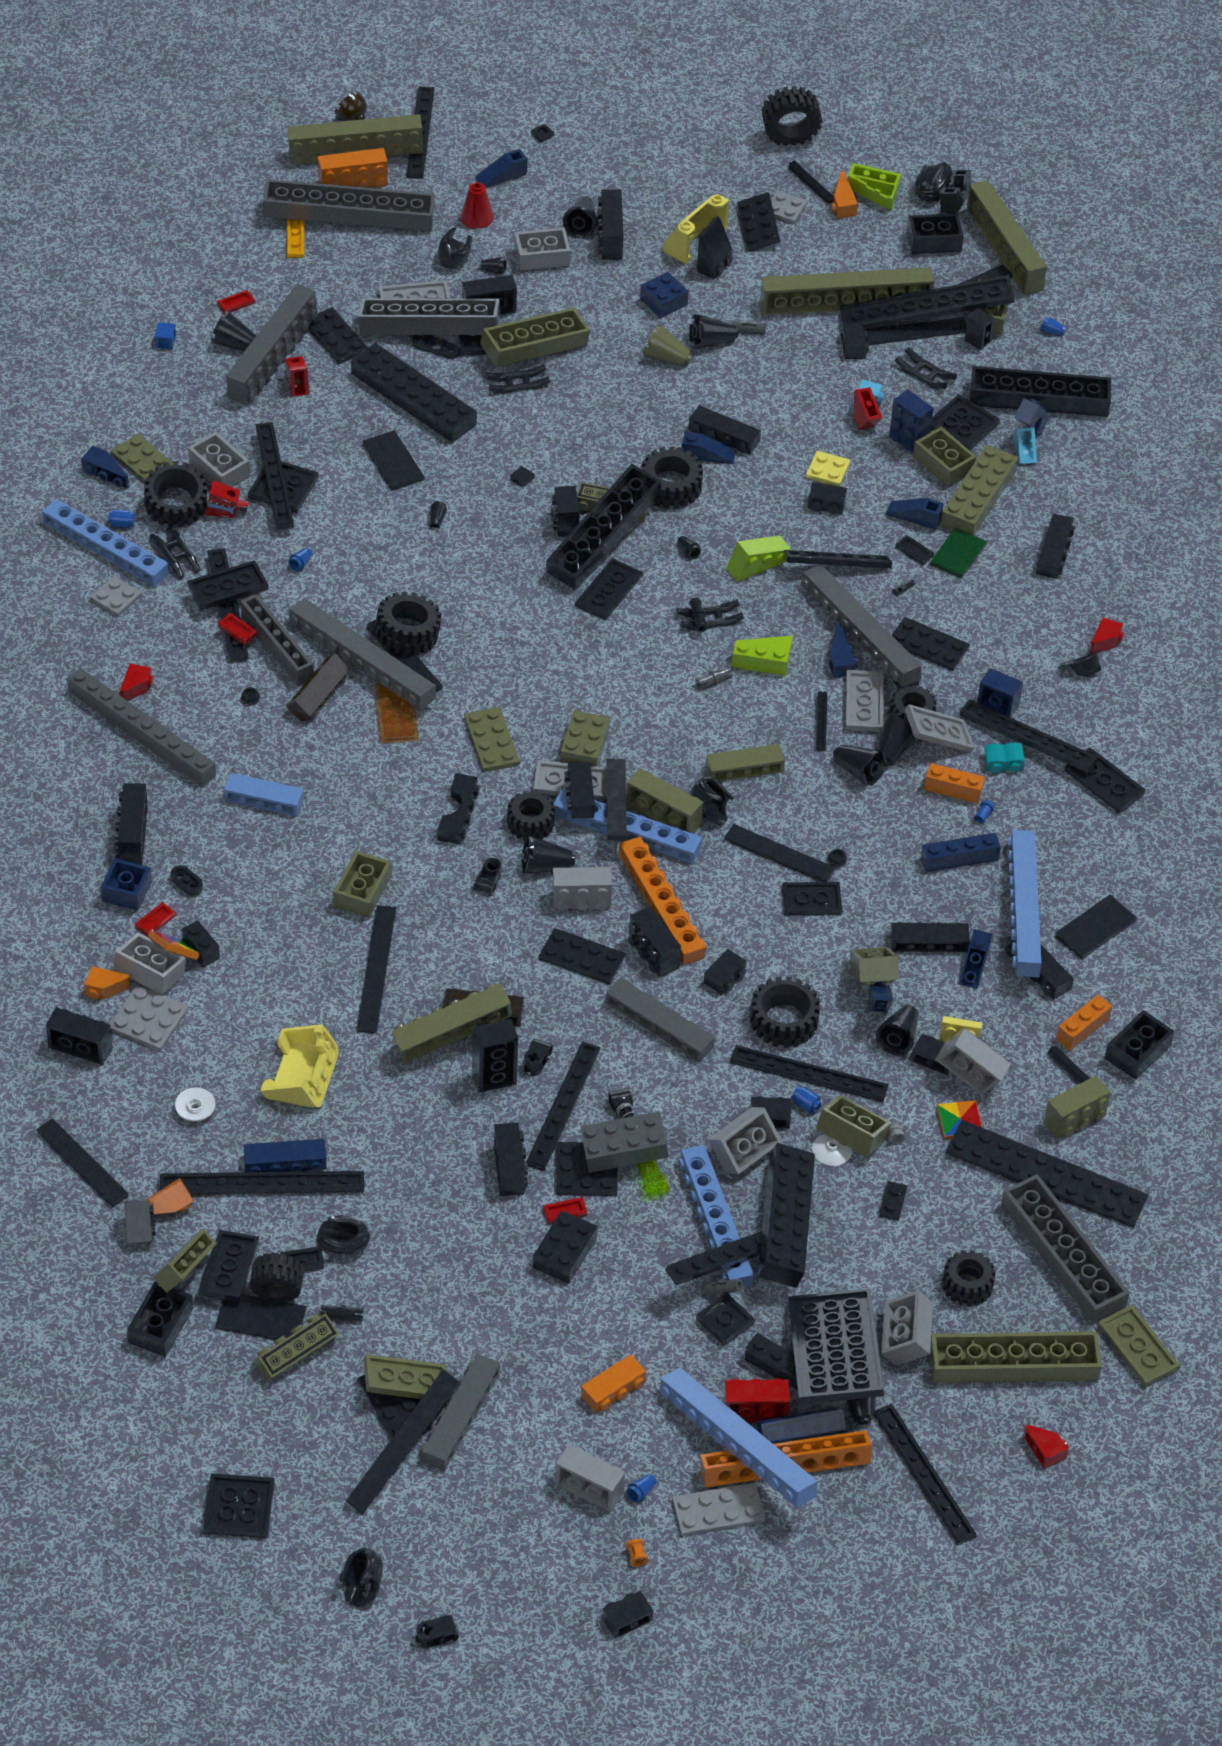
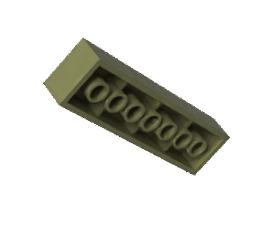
M420 114L287 127L291 164L318 163V156L384 148L386 156L424 153Z
M989 180L970 184L967 210L1006 268L1013 274L1012 277L1024 295L1043 291L1046 282L1047 264L1043 262L1039 252L1033 247L1031 240H1028L1024 230L1020 228L1016 218L1010 213V209L1005 206L1002 197L997 194L995 187L991 185Z
M1097 1331L931 1334L930 1359L933 1383L1099 1380L1102 1363Z

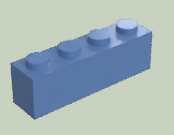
M231 773L224 788V799L228 802L297 817L304 801V789Z

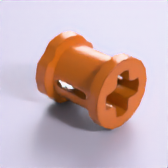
M642 1539L630 1540L625 1545L626 1550L630 1554V1565L632 1567L646 1565L649 1562V1558L644 1552V1541Z

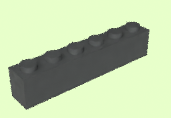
M257 594L242 600L241 616L257 631V636L298 686L305 683L314 673L312 661Z
M620 978L606 992V1004L699 1063L714 1048L715 1037L710 1032L704 1031L694 1022L688 1021L678 1012L669 1009L662 1002L653 999L646 992L634 987L632 983Z
M478 1353L474 1361L470 1360L468 1363L466 1375L460 1377L457 1391L452 1392L450 1395L449 1405L446 1409H442L439 1416L440 1421L437 1425H433L428 1442L424 1441L420 1450L423 1462L444 1471L447 1469L500 1374V1362Z

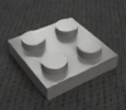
M778 190L771 199L775 218L794 225L808 202L806 199Z
M113 576L90 596V601L119 617L142 597V592Z

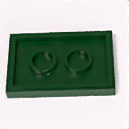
M954 528L932 558L930 565L963 578L987 545V541Z

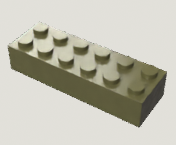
M573 307L484 328L480 344L495 367L586 346L590 329L576 308Z
M986 445L943 509L940 525L951 530L958 528L975 535L1015 474L1018 457Z
M501 983L497 985L491 984L485 990L479 993L473 992L461 1001L455 1000L443 1009H434L431 1014L425 1017L418 1016L409 1024L398 1025L392 1031L394 1046L403 1064L413 1061L473 1034V1028L496 1023L512 1017L511 1002Z

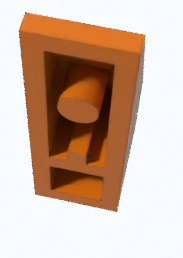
M841 171L834 194V201L831 203L832 213H836L837 218L857 216L858 203L845 172Z
M180 1178L147 1198L149 1203H153L154 1214L171 1213L178 1210L183 1212L192 1206L191 1202H193L192 1196Z

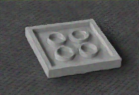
M136 985L110 1023L111 1032L161 1052L188 1012L189 1005Z

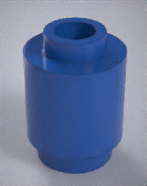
M113 509L112 513L109 512L108 523H111V527H134L135 513L130 512V510Z
M797 1087L791 1096L794 1104L809 1114L813 1111L817 1112L822 1105V1102H820L821 1097L806 1087Z

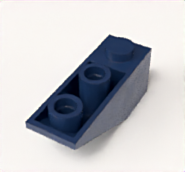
M521 149L505 153L476 175L475 179L478 183L489 187L527 174L528 158Z
M92 445L81 458L82 470L87 474L98 476L103 481L107 480L118 487L128 489L129 478L125 471L108 451Z
M929 498L891 501L886 515L936 530L941 521L944 503Z
M840 623L837 624L829 655L828 665L833 678L846 676L847 670H855L858 667L857 658L853 657L852 646L847 642V633L842 629Z
M973 930L959 985L978 989L993 941L992 933Z

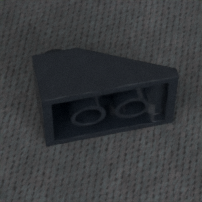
M716 216L699 234L697 272L712 279L721 275L726 265L729 266L733 260L732 246L719 216Z

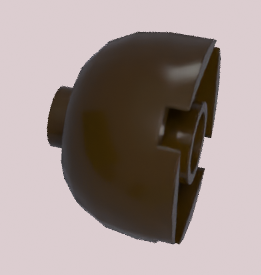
M356 91V95L351 93L339 103L341 106L339 110L335 109L334 114L341 121L365 119L367 102L358 91Z

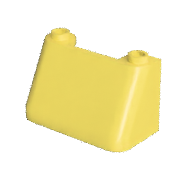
M718 194L707 199L678 224L663 242V251L687 264L691 260L689 242L700 234L716 216L720 217L724 229H727L729 199Z
M323 1024L284 1028L281 1030L277 1040L278 1047L284 1054L275 1081L266 1079L263 1082L261 1092L265 1098L309 1108H319L323 1103L338 1058V1046Z

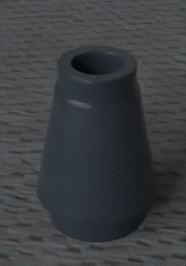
M502 257L481 260V270L498 274L506 272L507 262Z
M435 501L430 506V527L440 528L447 513L445 503Z
M685 536L678 538L677 544L687 558L696 559L701 554V548L698 543Z

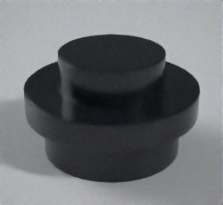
M253 687L244 689L241 694V700L248 705L256 704L260 699L259 692Z
M833 849L828 855V862L833 866L840 867L847 862V856L842 849Z

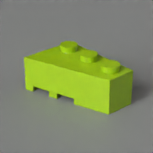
M853 163L848 175V181L852 191L892 211L901 185V174Z
M780 535L737 541L726 568L738 582L786 562L783 552L784 550H791V548Z
M793 636L736 640L733 650L732 667L786 676Z

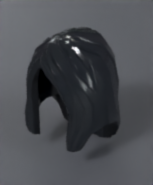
M946 162L932 166L924 165L915 181L914 191L926 201L937 199L941 190L947 188L951 182V166L946 164Z
M455 227L451 228L441 238L438 246L439 261L446 268L460 266L471 252L472 236L468 235L465 244L452 238L457 229Z
M704 777L694 783L690 795L703 801L702 815L716 825H723L728 820L725 810L727 801L729 799L731 801L734 800V797L716 778Z
M343 1215L329 1216L327 1221H324L320 1226L317 1241L324 1251L335 1254H355L367 1247L370 1241V1234L367 1226L360 1220Z
M362 1547L353 1551L347 1558L340 1573V1582L343 1583L345 1599L355 1607H365L373 1602L378 1595L383 1574V1561L381 1556L374 1550Z

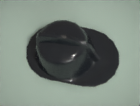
M1101 650L1084 657L1063 662L1059 666L1070 665L1076 674L1085 677L1091 676L1101 670L1098 653Z

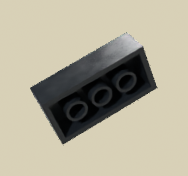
M601 189V196H598V207L600 208L597 209V219H599L598 242H601L598 251L599 254H602V260H622L624 238L622 189Z
M123 783V791H119V802L121 803L117 807V816L120 818L116 820L117 835L114 838V845L118 847H116L115 857L116 859L143 865L148 812L147 787L145 783Z
M512 1019L500 1020L496 1023L473 1028L472 1076L478 1092L482 1093L517 1084L518 1035Z

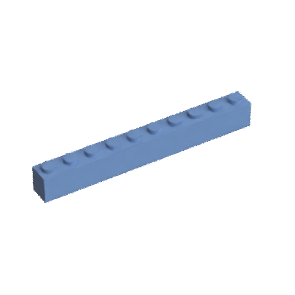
M1012 830V835L1007 840V849H1011L1008 850V862H1011L1008 866V875H1012L1009 876V888H1012L1009 893V901H1013V903H1010V914H1013L1010 927H1014L1011 930V941H1014L1011 953L1015 954L1012 958V968L1016 969V976L1039 977L1041 945L1035 831Z
M681 1367L661 1378L660 1392L665 1399L673 1403L691 1421L698 1424L704 1432L710 1434L717 1443L723 1445L733 1456L741 1460L760 1479L766 1481L773 1490L778 1491L786 1501L799 1508L817 1497V1480Z

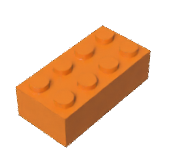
M384 148L318 156L319 184L363 188L388 185V161Z

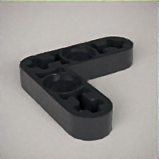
M414 335L412 338V344L417 349L449 359H455L460 354L458 345L434 338V335ZM433 345H439L440 348L435 349V348H432V346H433Z

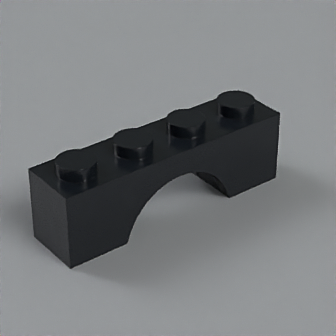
M971 170L953 171L950 188H943L939 193L941 213L954 214L959 211L969 195L970 184H972Z
M455 773L451 786V798L460 804V808L451 814L442 815L438 827L439 841L460 844L462 838H466V824H470L472 817L470 811L474 810L476 805V799L474 798L479 796L480 793L478 777Z

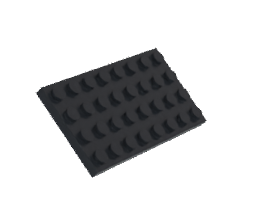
M871 1289L788 1296L799 1404L884 1396Z

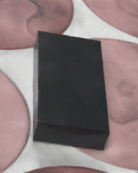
M908 535L895 545V548L921 565L928 562L935 554Z

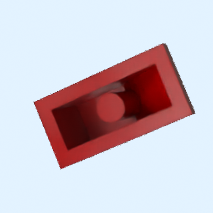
M871 387L854 391L853 416L859 430L875 427L883 418Z
M1102 617L1091 642L1090 653L1115 648L1118 641L1122 642L1125 634L1122 631L1123 623Z
M129 664L120 689V696L129 701L146 693L149 686H153L154 683L151 667Z
M1032 1425L1025 1426L1023 1437L1044 1469L1066 1460L1069 1447L1067 1442L1061 1439L1058 1433Z

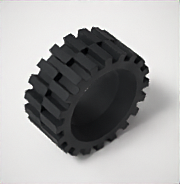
M792 86V89L783 87L784 91L781 92L779 89L776 90L775 95L770 94L768 96L769 101H764V106L761 109L765 131L771 141L775 140V144L778 145L782 142L783 146H788V144L796 145L799 142L802 145L805 144L804 140H812V135L816 136L818 129L821 130L822 115L816 95H812V91L809 89L805 91V87H800V89H797V86ZM791 112H801L806 115V117L796 123H779V120L784 115Z
M665 447L660 448V452L652 451V455L648 454L645 460L642 461L641 469L661 480V493L654 500L656 506L659 507L663 504L666 509H669V506L678 509L679 505L686 507L688 502L692 504L695 502V498H699L702 491L703 468L701 461L698 462V457L696 455L692 457V452L687 451L685 453L683 448L674 450V447H669V450H665ZM665 471H675L685 475L686 478L677 482H669L659 478L657 474Z
M173 461V465L165 462L164 467L158 465L155 467V472L153 470L149 472V477H146L144 484V507L147 514H151V519L154 522L158 519L159 525L162 526L167 523L168 527L173 528V524L183 527V523H186L187 526L191 525L192 520L196 522L199 520V515L203 516L207 506V481L203 478L201 471L196 473V467L193 465L191 468H188V463L183 462V465H178V461ZM169 488H181L192 496V500L185 505L172 506L163 503L159 499V495Z
M396 592L393 593L392 597L388 595L385 597V600L382 599L378 606L374 627L375 637L379 639L381 645L386 644V649L390 651L393 648L395 649L394 653L397 654L400 651L404 652V655L407 656L411 652H413V655H419V651L422 654L427 653V649L431 650L437 643L442 620L439 607L437 605L433 606L434 602L431 599L426 601V596L421 595V597H417V593L412 592V595H407V592H402V595ZM408 618L421 623V625L408 626L398 622L396 619Z
M781 976L776 977L775 982L772 979L766 980V986L761 983L758 986V990H755L753 993L750 1011L752 1030H756L758 1038L764 1036L763 1042L768 1044L770 1041H773V1046L778 1047L779 1043L783 1044V1048H789L791 1043H793L794 1047L799 1046L800 1041L806 1043L808 1037L812 1038L815 1030L817 1031L820 999L816 997L817 992L814 989L810 991L811 986L808 983L803 986L802 980L798 978L796 982L792 981V977L788 976L786 980H782ZM789 1005L799 1010L803 1018L794 1023H780L769 1018L766 1013L774 1006Z

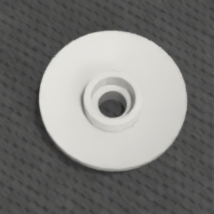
M203 1088L186 1089L178 1095L175 1101L178 1115L188 1121H202L208 1118L214 1112L216 1105L214 1096Z
M824 1134L819 1136L812 1146L815 1158L829 1166L842 1165L852 1155V1148L842 1145L839 1141Z

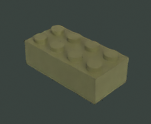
M641 768L627 782L626 806L654 821L677 827L689 833H695L701 826L703 801L697 797L689 795L682 789L674 787L667 781L661 780Z

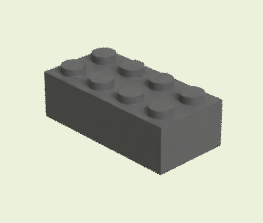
M660 1111L580 1126L589 1173L669 1158Z

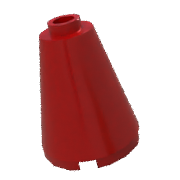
M473 183L469 186L460 214L461 222L469 228H486L490 226L494 219L486 187L481 183Z

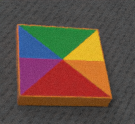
M150 930L149 938L166 951L191 959H198L200 953L183 940Z
M976 1100L941 1103L936 1106L944 1140L953 1138L961 1120L982 1127Z

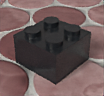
M576 486L554 487V494H551V504L554 507H550L551 518H555L552 521L553 531L557 530V537L568 536L580 521Z

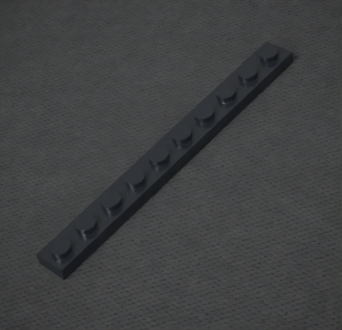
M364 1171L160 1173V1190L180 1178L190 1194L364 1192Z

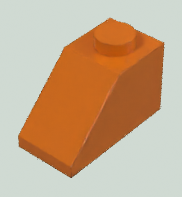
M92 966L84 984L85 995L92 999L109 998L130 988V976Z

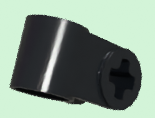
M489 858L484 862L480 873L475 879L473 890L477 891L479 889L488 892L491 896L493 895L501 878V862L498 859Z
M533 1038L524 1057L526 1062L524 1070L526 1074L537 1076L542 1072L546 1062L549 1060L548 1056L552 1054L553 1044Z
M451 1615L423 1621L418 1624L416 1629V1643L421 1648H430L446 1644V1642L451 1640L455 1642L459 1639V1634Z

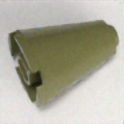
M660 324L655 327L648 339L649 347L645 346L643 350V355L679 366L688 365L693 357L690 355L691 350Z

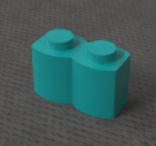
M1021 743L985 745L984 759L986 771L999 773L1001 771L1018 772L1024 769L1025 760Z

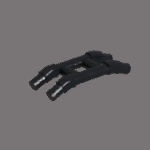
M910 347L904 352L916 363L914 367L909 365L900 356L894 360L904 372L913 375L935 389L947 388V383L934 379L937 375L947 380L957 379L956 373L935 366L923 359ZM925 367L931 372L925 375L920 370Z
M545 364L523 371L509 373L486 372L485 379L496 382L505 380L506 385H489V391L499 394L539 389L551 382L549 376L536 381H530L529 377H535L547 370ZM522 378L524 383L513 384L512 379Z
M170 527L166 529V533L172 539L166 543L155 534L150 535V540L160 549L178 579L185 577L178 560L185 557L194 573L201 570L196 557L183 542L176 530ZM178 546L181 552L172 555L168 549Z
M736 599L716 606L702 607L706 614L714 613L716 617L715 620L706 621L708 628L724 625L730 626L745 619L742 612L725 618L722 613L740 606L739 600ZM691 608L676 609L677 615L691 617ZM680 622L681 628L696 631L695 622Z

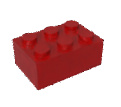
M779 1378L773 1380H725L723 1403L747 1423H757V1421L788 1416L790 1404L789 1381Z

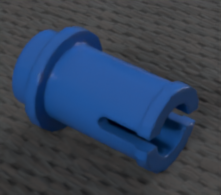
M990 800L982 801L980 809L974 816V820L982 824L985 823L989 814L994 811V803Z

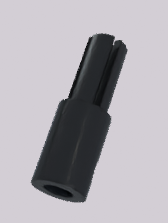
M914 580L893 588L892 592L898 596L914 586L915 583L906 587V585L914 582Z

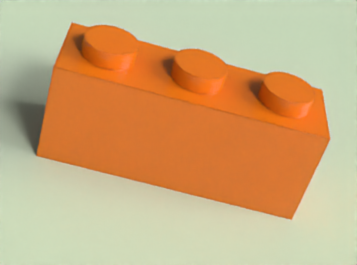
M930 763L924 790L979 804L985 777Z
M1095 996L1058 1026L1056 1040L1071 1051L1110 1019L1112 1005L1101 996Z
M630 1354L581 1386V1397L595 1413L600 1410L605 1411L610 1408L614 1401L618 1399L623 1400L631 1390L640 1389L646 1381V1370Z

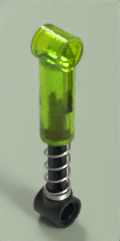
M629 1088L608 1092V1101L612 1111H616L620 1118L634 1116L635 1113L632 1112L633 1099ZM656 1160L636 1164L643 1179L644 1189L648 1198L669 1193L668 1181L666 1176L661 1173Z

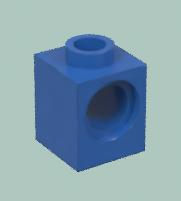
M158 322L155 333V348L173 350L176 338V324Z

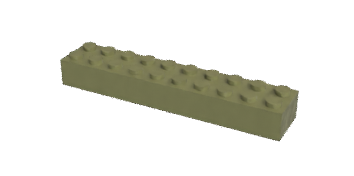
M931 267L762 277L760 304L763 315L840 311L841 305L933 289L934 278Z

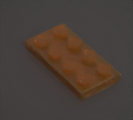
M375 683L381 743L419 741L415 706L402 697L397 696L381 683Z

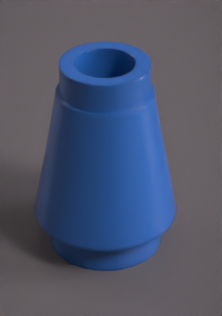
M1044 317L1040 330L1044 331L1043 333L1063 336L1066 326H1063L1051 317Z
M304 548L291 555L288 560L289 567L294 571L302 570L313 555L312 551L309 548Z
M647 1474L630 1483L626 1490L629 1499L636 1503L643 1501L657 1483L656 1478L652 1474Z

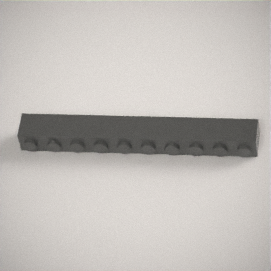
M823 565L803 571L802 585L804 589L808 590L813 598L822 604L823 608L842 625L844 630H847L852 635L854 640H857L862 645V648L882 666L884 671H887L892 676L895 682L904 687L921 679V665Z
M304 598L289 608V622L293 626H296L306 635L311 636L318 643L323 644L332 652L341 656L345 661L353 664L357 669L363 671L372 679L393 691L397 696L408 701L411 705L421 710L436 699L435 684Z
M79 668L67 678L68 692L200 786L204 787L216 777L215 762L82 668Z

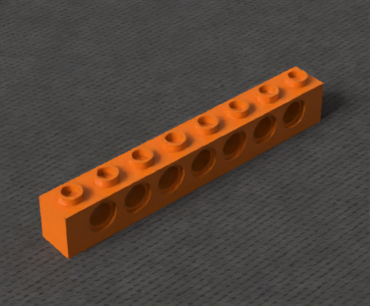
M641 837L619 843V855L648 906L654 910L681 945V963L686 965L704 959L705 951L707 950L704 940L699 938L696 926H692L689 914L682 909L680 899L675 897L673 887L667 883L663 870L659 869L656 858L651 856L648 844L644 843Z
M867 1430L774 1444L807 1473L871 1463L872 1444ZM729 1450L700 1455V1473L705 1488L761 1480L754 1471L746 1467Z

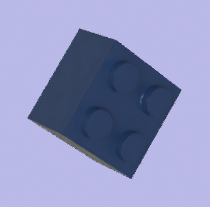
M666 272L641 284L640 299L659 318H662L687 306L689 291L669 272Z
M990 668L980 682L977 703L1012 717L1020 706L1023 682Z
M114 858L101 885L102 901L139 911L152 883L151 867Z

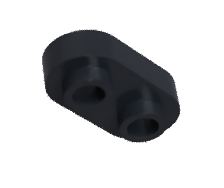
M183 865L172 868V882L186 894L196 896L203 891L202 880L189 868Z

